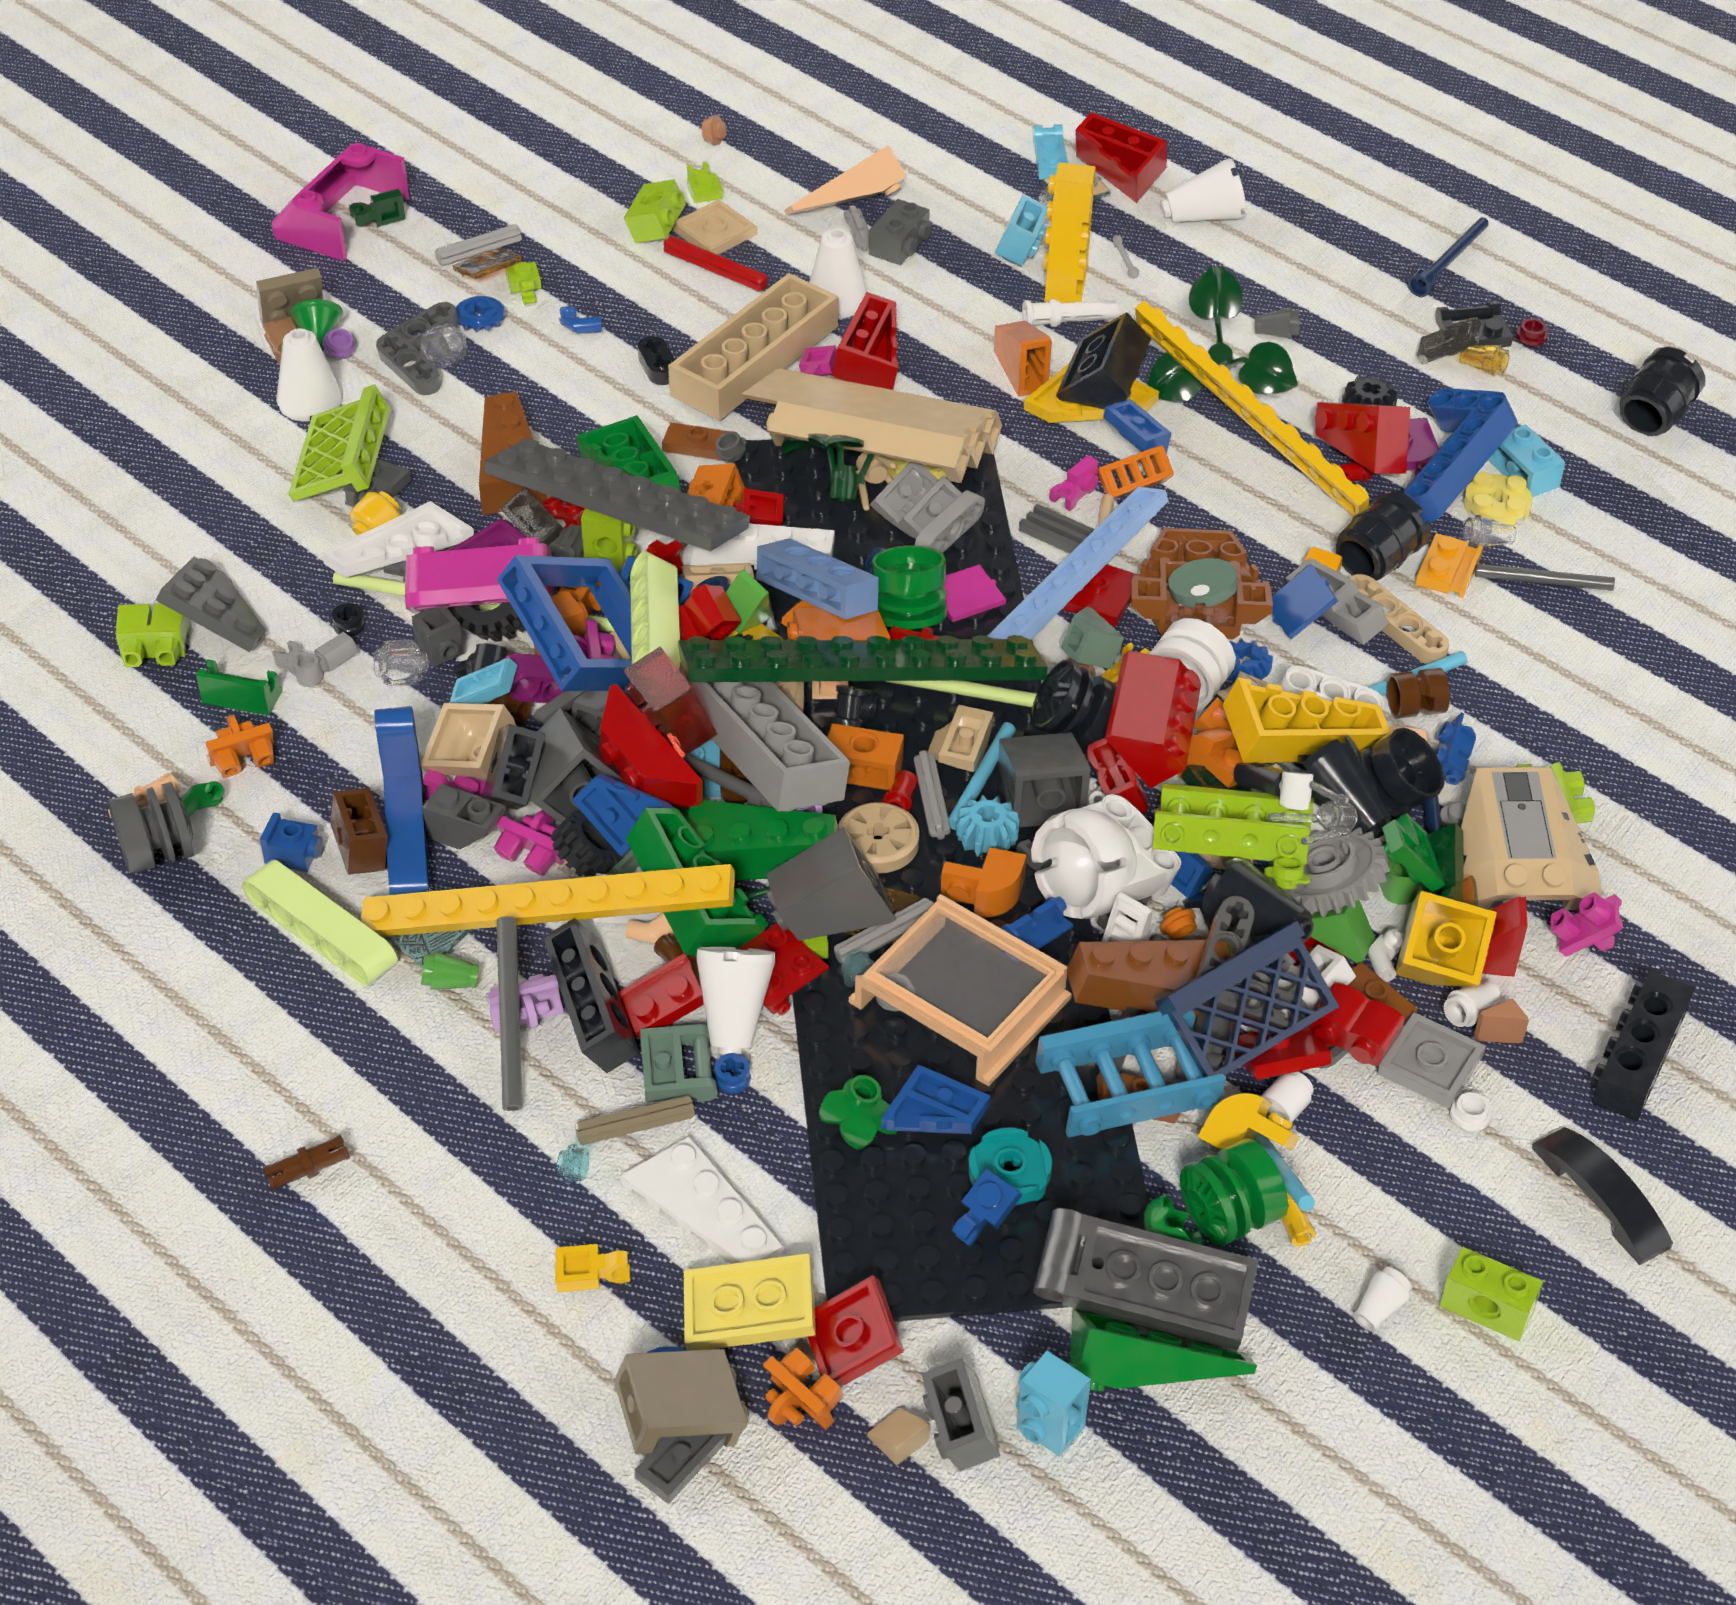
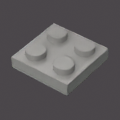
M1414 1012L1381 1061L1378 1075L1451 1109L1452 1103L1458 1098L1483 1058L1486 1045Z

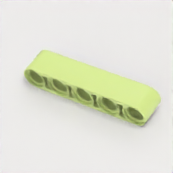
M643 551L634 561L630 573L632 670L667 687L676 678L681 663L678 648L680 631L677 567L647 551Z
M271 860L242 882L244 893L256 907L359 984L368 986L397 963L398 958L394 949L384 938L279 861Z

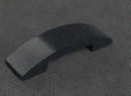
M1566 1127L1533 1143L1532 1149L1558 1177L1567 1173L1615 1225L1612 1236L1639 1265L1672 1248L1673 1242L1668 1231L1645 1195L1627 1173L1597 1145Z

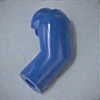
M563 306L560 308L561 317L559 321L561 325L577 334L602 332L601 317L580 318L576 316V308L574 306Z

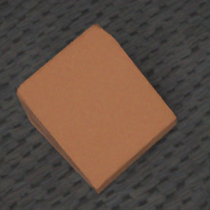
M1514 999L1506 1000L1480 1011L1474 1038L1477 1041L1521 1043L1524 1040L1529 1019Z

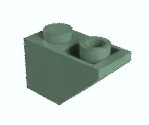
M1085 607L1073 616L1061 648L1077 663L1111 669L1121 651L1124 637L1093 608Z

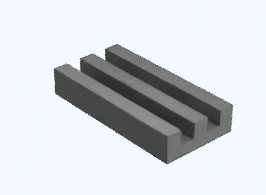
M1039 504L1033 507V512L1029 511L1026 514V519L1022 518L1019 522V531L1068 553L1073 552L1094 531L1089 526Z

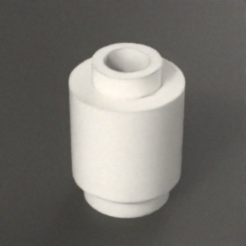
M1300 1072L1280 1075L1261 1095V1097L1272 1103L1265 1118L1268 1119L1270 1113L1273 1112L1292 1123L1311 1102V1095L1314 1089L1310 1080Z

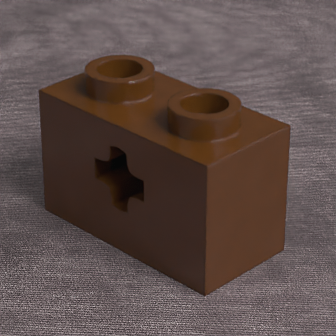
M361 788L333 791L331 828L347 874L384 871L388 836L371 789Z

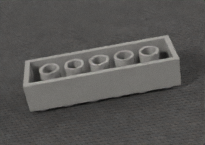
M680 663L676 701L778 812H789L796 808L813 805L823 806L830 802L844 800L850 761L774 682H687Z

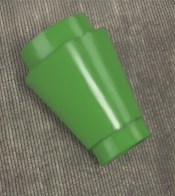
M436 951L435 955L425 954L421 985L431 986L430 990L476 988L479 965Z

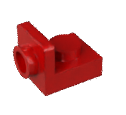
M744 488L740 501L735 500L733 507L738 512L750 515L749 523L781 526L783 522L784 494Z

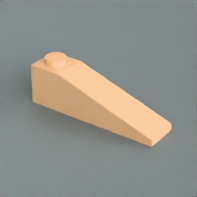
M888 145L795 202L784 211L786 215H792L875 197L883 191L888 196L901 188L899 181L907 177Z

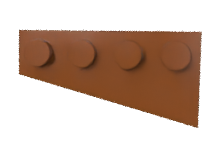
M517 391L487 396L484 399L479 473L482 515L541 505L547 499L546 494L484 473L485 460L498 454L501 450H506L518 444L523 439H533Z
M1207 940L1079 942L1067 968L1075 1002L1125 1011L1127 1007L1141 1009L1146 1014L1158 1012L1159 1009L1155 1004L1156 1000L1196 978ZM1220 941L1215 943L1214 949L1218 957L1223 960L1231 957L1227 942ZM1193 1010L1196 1017L1194 1024H1196L1199 1013L1203 1012Z

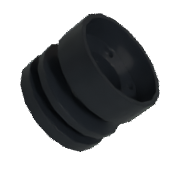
M1070 659L1062 660L1049 672L1046 680L1043 681L1037 692L1031 711V723L1035 728L1043 732L1047 731L1049 734L1072 732L1082 752L1087 754L1088 745L1105 738L1117 684L1102 676L1093 677V673L1089 669L1080 667Z
M1405 727L1395 729L1380 738L1374 746L1366 747L1361 752L1362 758L1390 813L1391 819L1388 823L1406 813L1408 814L1413 807L1421 806L1438 796L1443 789V770L1435 751L1423 737L1413 730Z

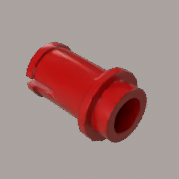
M1356 461L1339 465L1344 471L1346 478L1352 483L1357 481L1366 483L1368 479L1373 477V472Z
M906 770L899 771L896 774L891 790L884 795L883 803L899 806L909 812L912 807L911 797L914 789L917 787L916 784H918L916 775Z

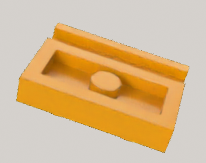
M1436 533L1417 574L1415 585L1446 594L1449 591L1459 593L1458 597L1463 598L1476 570V564L1480 561L1483 546L1478 545L1477 548L1468 546L1469 542Z

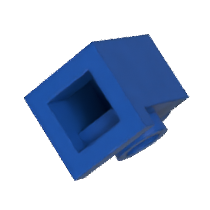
M273 812L260 837L264 863L266 865L271 860H277L288 869L308 872L314 858L317 859L320 856L323 846V839L318 835L317 825L281 819L280 813Z

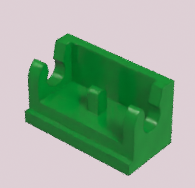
M209 659L206 662L208 672L205 669H199L196 677L203 704L269 716L282 693L277 673L274 671H267L268 681L219 673L217 662Z

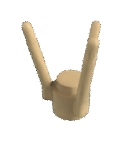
M864 452L858 457L856 462L857 474H859L868 453ZM874 455L865 474L864 484H858L861 502L865 511L870 509L865 481L874 484L886 481L889 484L893 480L888 473V467L895 469L896 464L885 456Z

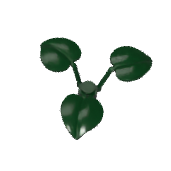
M1220 266L1210 267L1191 287L1189 305L1192 312L1198 318L1203 320L1215 318L1217 343L1208 350L1211 359L1217 365H1224L1229 371L1236 367L1237 364L1245 363L1239 370V381L1241 384H1246L1253 393L1278 394L1295 388L1298 385L1291 358L1287 351L1277 343H1259L1252 347L1249 358L1243 356L1234 359L1232 349L1223 343L1221 317L1231 319L1239 314L1243 304L1242 290L1235 277L1229 271ZM1167 352L1157 359L1148 379V386L1159 391L1158 400L1169 402L1188 401L1200 392L1203 385Z
M820 433L808 434L809 441L791 437L784 438V454L808 448L826 449L831 473L830 499L842 502H856L858 484H864L865 474L875 454L868 453L859 474H857L856 467L844 465V447H863V440L847 435L829 436ZM833 448H836L838 452V465H835Z

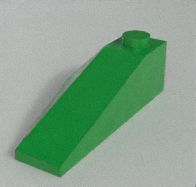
M1074 1309L1070 1366L1091 1379V1390L1105 1391L1106 1386L1121 1389L1255 1374L1257 1364L1248 1355L1195 1340L1189 1341V1345L1186 1347L1181 1345L1182 1341L1179 1338L1168 1335L1167 1332L1154 1329L1149 1331L1147 1335L1140 1334L1138 1329L1129 1326V1322Z

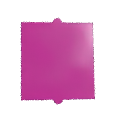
M980 565L946 575V582L943 587L947 592V599L945 600L947 616L952 622L1006 604V598L996 587V580L990 579Z

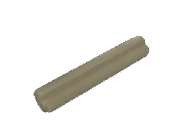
M684 1095L578 1121L575 1124L576 1136L581 1145H586L691 1119L695 1113L691 1097Z

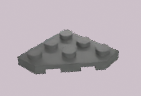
M194 556L161 588L156 598V601L248 652H251L258 644L266 630L225 573L216 569L212 562L203 558L198 559Z

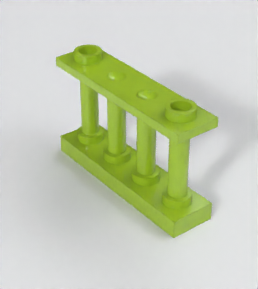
M1163 783L1160 811L1155 812L1152 849L1274 861L1278 857H1294L1306 865L1314 798H1311L1308 810H1294L1281 806L1279 803L1280 796L1277 797L1267 793Z

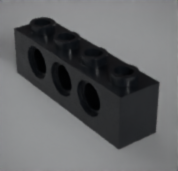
M574 917L543 937L581 1052L605 1073H609L640 1052L600 941Z
M1649 970L1643 984L1635 983L1628 1000V1004L1633 1005L1631 1011L1623 1009L1615 1030L1621 1033L1618 1038L1611 1035L1603 1054V1058L1608 1059L1606 1065L1598 1063L1591 1078L1590 1085L1596 1087L1592 1104L1638 1122L1688 1011L1695 990L1694 986Z

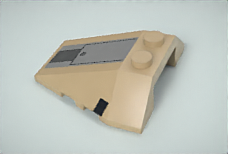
M1551 767L1476 768L1461 825L1464 845V903L1489 910L1494 900H1512L1521 896L1526 897V900H1562L1563 909L1580 910L1579 903L1583 897L1593 892L1602 897L1598 868Z

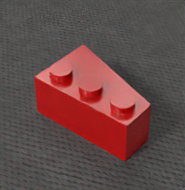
M869 292L865 293L837 347L832 371L833 377L848 382L893 390L898 370V361L896 360V301Z
M1317 402L1315 435L1375 474H1406L1410 407Z

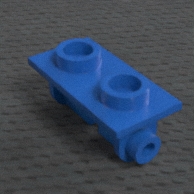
M1462 712L1451 723L1446 721L1436 736L1439 744L1434 751L1441 763L1444 779L1450 785H1457L1464 780L1469 764L1467 759L1471 756L1476 741V734L1473 728L1462 725L1464 717Z
M1058 896L1056 898H1047L1045 903L1034 909L1032 913L1026 914L1012 924L1003 925L1002 930L1038 950L1073 928L1074 925L1063 916V911L1067 909L1065 901ZM997 947L1015 964L1020 961V959Z

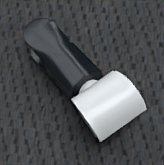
M1242 763L1234 768V780L1238 785L1277 797L1280 796L1279 803L1283 807L1294 810H1308L1309 802H1311L1313 774L1288 772L1262 763H1253L1251 765Z

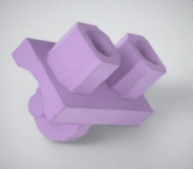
M543 974L529 977L525 983L519 984L520 1025L527 1023L529 1029L538 1027V1020L564 1013L555 974L547 977ZM499 985L491 987L490 992L486 993L495 1032L500 1031Z

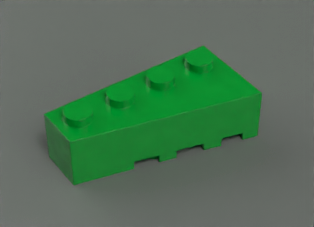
M638 415L576 435L581 458H590L594 463L605 467L619 468L623 473L635 477H646L650 479V482L661 486H672L681 492L676 470Z
M703 800V803L697 807H689L687 821L705 843L702 850L706 855L714 860H718L721 865L731 864L735 870L734 881L767 879L766 874L839 830L836 816L831 814L797 810L778 812L775 808L711 800Z
M645 808L626 837L642 872L721 865L718 860H714L704 853L702 848L705 843L677 808ZM740 888L734 890L733 906L663 912L686 955H697V948L699 949V947H736L738 949L761 934L768 925L761 914L754 916L746 906L749 899Z

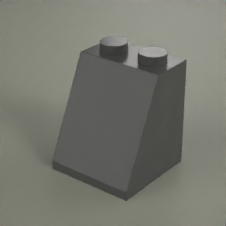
M559 708L537 731L545 734L531 789V801L558 822L562 823L574 810H579L572 802V799L595 776L602 773L624 783L618 769L613 764H607L599 752L601 739L563 709Z
M1072 732L999 739L998 766L1006 802L1011 803L1013 811L1018 813L1019 827L1040 826L1052 815L1087 806L1090 766Z
M844 827L766 874L770 886L766 894L776 909L773 911L774 918L783 931L790 929L798 941L889 924L896 920L882 879Z

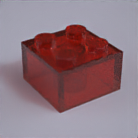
M658 647L623 670L630 683L625 689L635 705L642 704L643 707L639 710L644 714L652 727H657V730L682 758L718 735L693 688L661 647Z

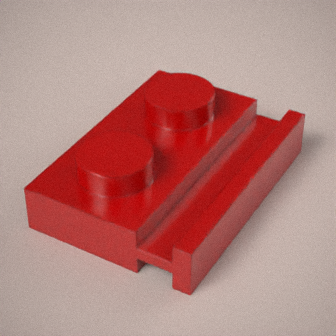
M685 953L618 992L633 1030L639 1038L640 1029L667 1027L704 1005L700 979L693 969L691 960Z

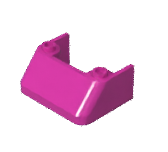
M362 143L350 145L295 195L272 220L274 237L280 241L344 261L347 256L341 217L326 212L355 185L380 193L399 189L403 195V200H407L409 192L404 157L378 150Z
M539 538L518 539V545L434 552V547L432 546L413 548V554L406 556V609L416 615L425 611V609L509 602L497 578L515 555L552 557V550L547 544H540ZM544 586L550 597L555 595V586Z

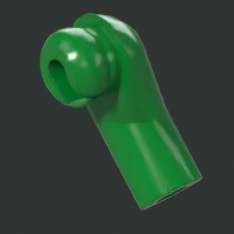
M217 781L197 784L188 789L181 800L185 804L189 818L195 810L219 804L223 800L225 789Z

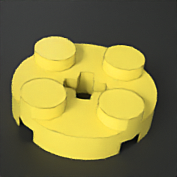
M1479 472L1466 488L1464 508L1469 515L1471 511L1478 515V522L1484 525L1507 528L1515 526L1517 520L1523 517L1524 520L1528 518L1533 498L1530 490L1526 487L1527 481L1521 476L1513 475L1509 477Z

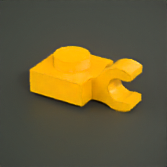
M598 1244L555 1247V1285L557 1293L600 1289V1278L613 1283H626L630 1281V1264H628L627 1251L600 1254Z

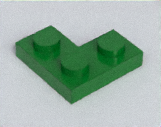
M1406 813L1382 827L1387 841L1384 844V850L1393 863L1398 864L1400 862L1415 883L1421 882L1432 893L1445 885L1428 834L1417 822Z

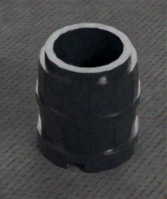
M1673 347L1655 349L1645 359L1641 369L1630 379L1627 388L1620 398L1619 404L1620 415L1632 430L1646 436H1658L1666 433L1678 420L1683 418L1690 403L1695 401L1705 386V373L1696 360L1691 363L1690 360L1684 357L1687 353L1683 350Z
M1392 491L1389 494L1381 493L1366 510L1356 514L1339 534L1336 543V554L1342 557L1343 568L1350 575L1363 574L1377 581L1402 566L1406 558L1418 552L1426 545L1430 538L1431 527L1429 521L1424 524L1420 517V514L1423 512L1422 508L1411 497L1399 491Z

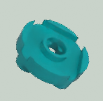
M1017 1128L996 1129L985 1134L982 1137V1142L975 1148L973 1146L969 1155V1177L972 1185H974L987 1168L1021 1193L1022 1197L1016 1205L1036 1201L1044 1196L1050 1181L1052 1157L1048 1147L1040 1139L1038 1144L1034 1139L1029 1138L1028 1132ZM1006 1161H1012L1015 1167H1021L1016 1171L1002 1169Z

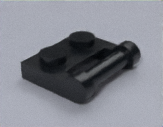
M1498 301L1488 302L1486 306L1459 309L1438 307L1436 309V323L1451 353L1511 347L1513 335L1501 314V306ZM1483 318H1487V319H1485V320L1464 321V320H1473V319H1483Z

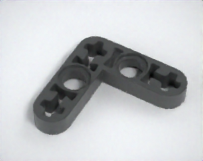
M450 302L434 304L383 334L376 341L380 359L420 395L435 393L440 389L442 381L437 367L419 350L458 326L459 318L455 306ZM425 330L419 335H411L414 331ZM407 361H416L413 365L401 366Z
M1231 896L1218 907L1197 976L1225 961L1217 956L1214 949L1215 943L1220 941L1227 942L1232 946L1234 955L1246 948L1255 913L1253 906L1247 899L1240 896ZM1232 908L1239 910L1238 917L1242 919L1236 923L1232 932L1226 931L1232 919V915L1229 912ZM1251 978L1249 990L1267 996L1269 985ZM1242 980L1233 986L1241 988ZM1277 988L1275 999L1293 1004L1295 994ZM1224 990L1220 993L1217 1009L1235 1015L1239 995ZM1210 999L1204 1002V1004L1209 1006ZM1302 999L1300 1007L1307 1008L1306 1003ZM1261 1002L1260 1008L1255 1010L1245 1006L1243 1018L1261 1023L1265 1003ZM1273 1006L1274 1009L1271 1013L1269 1026L1284 1030L1288 1027V1021L1285 1020V1013L1280 1011L1283 1008ZM1299 1014L1297 1021L1304 1018L1305 1015Z

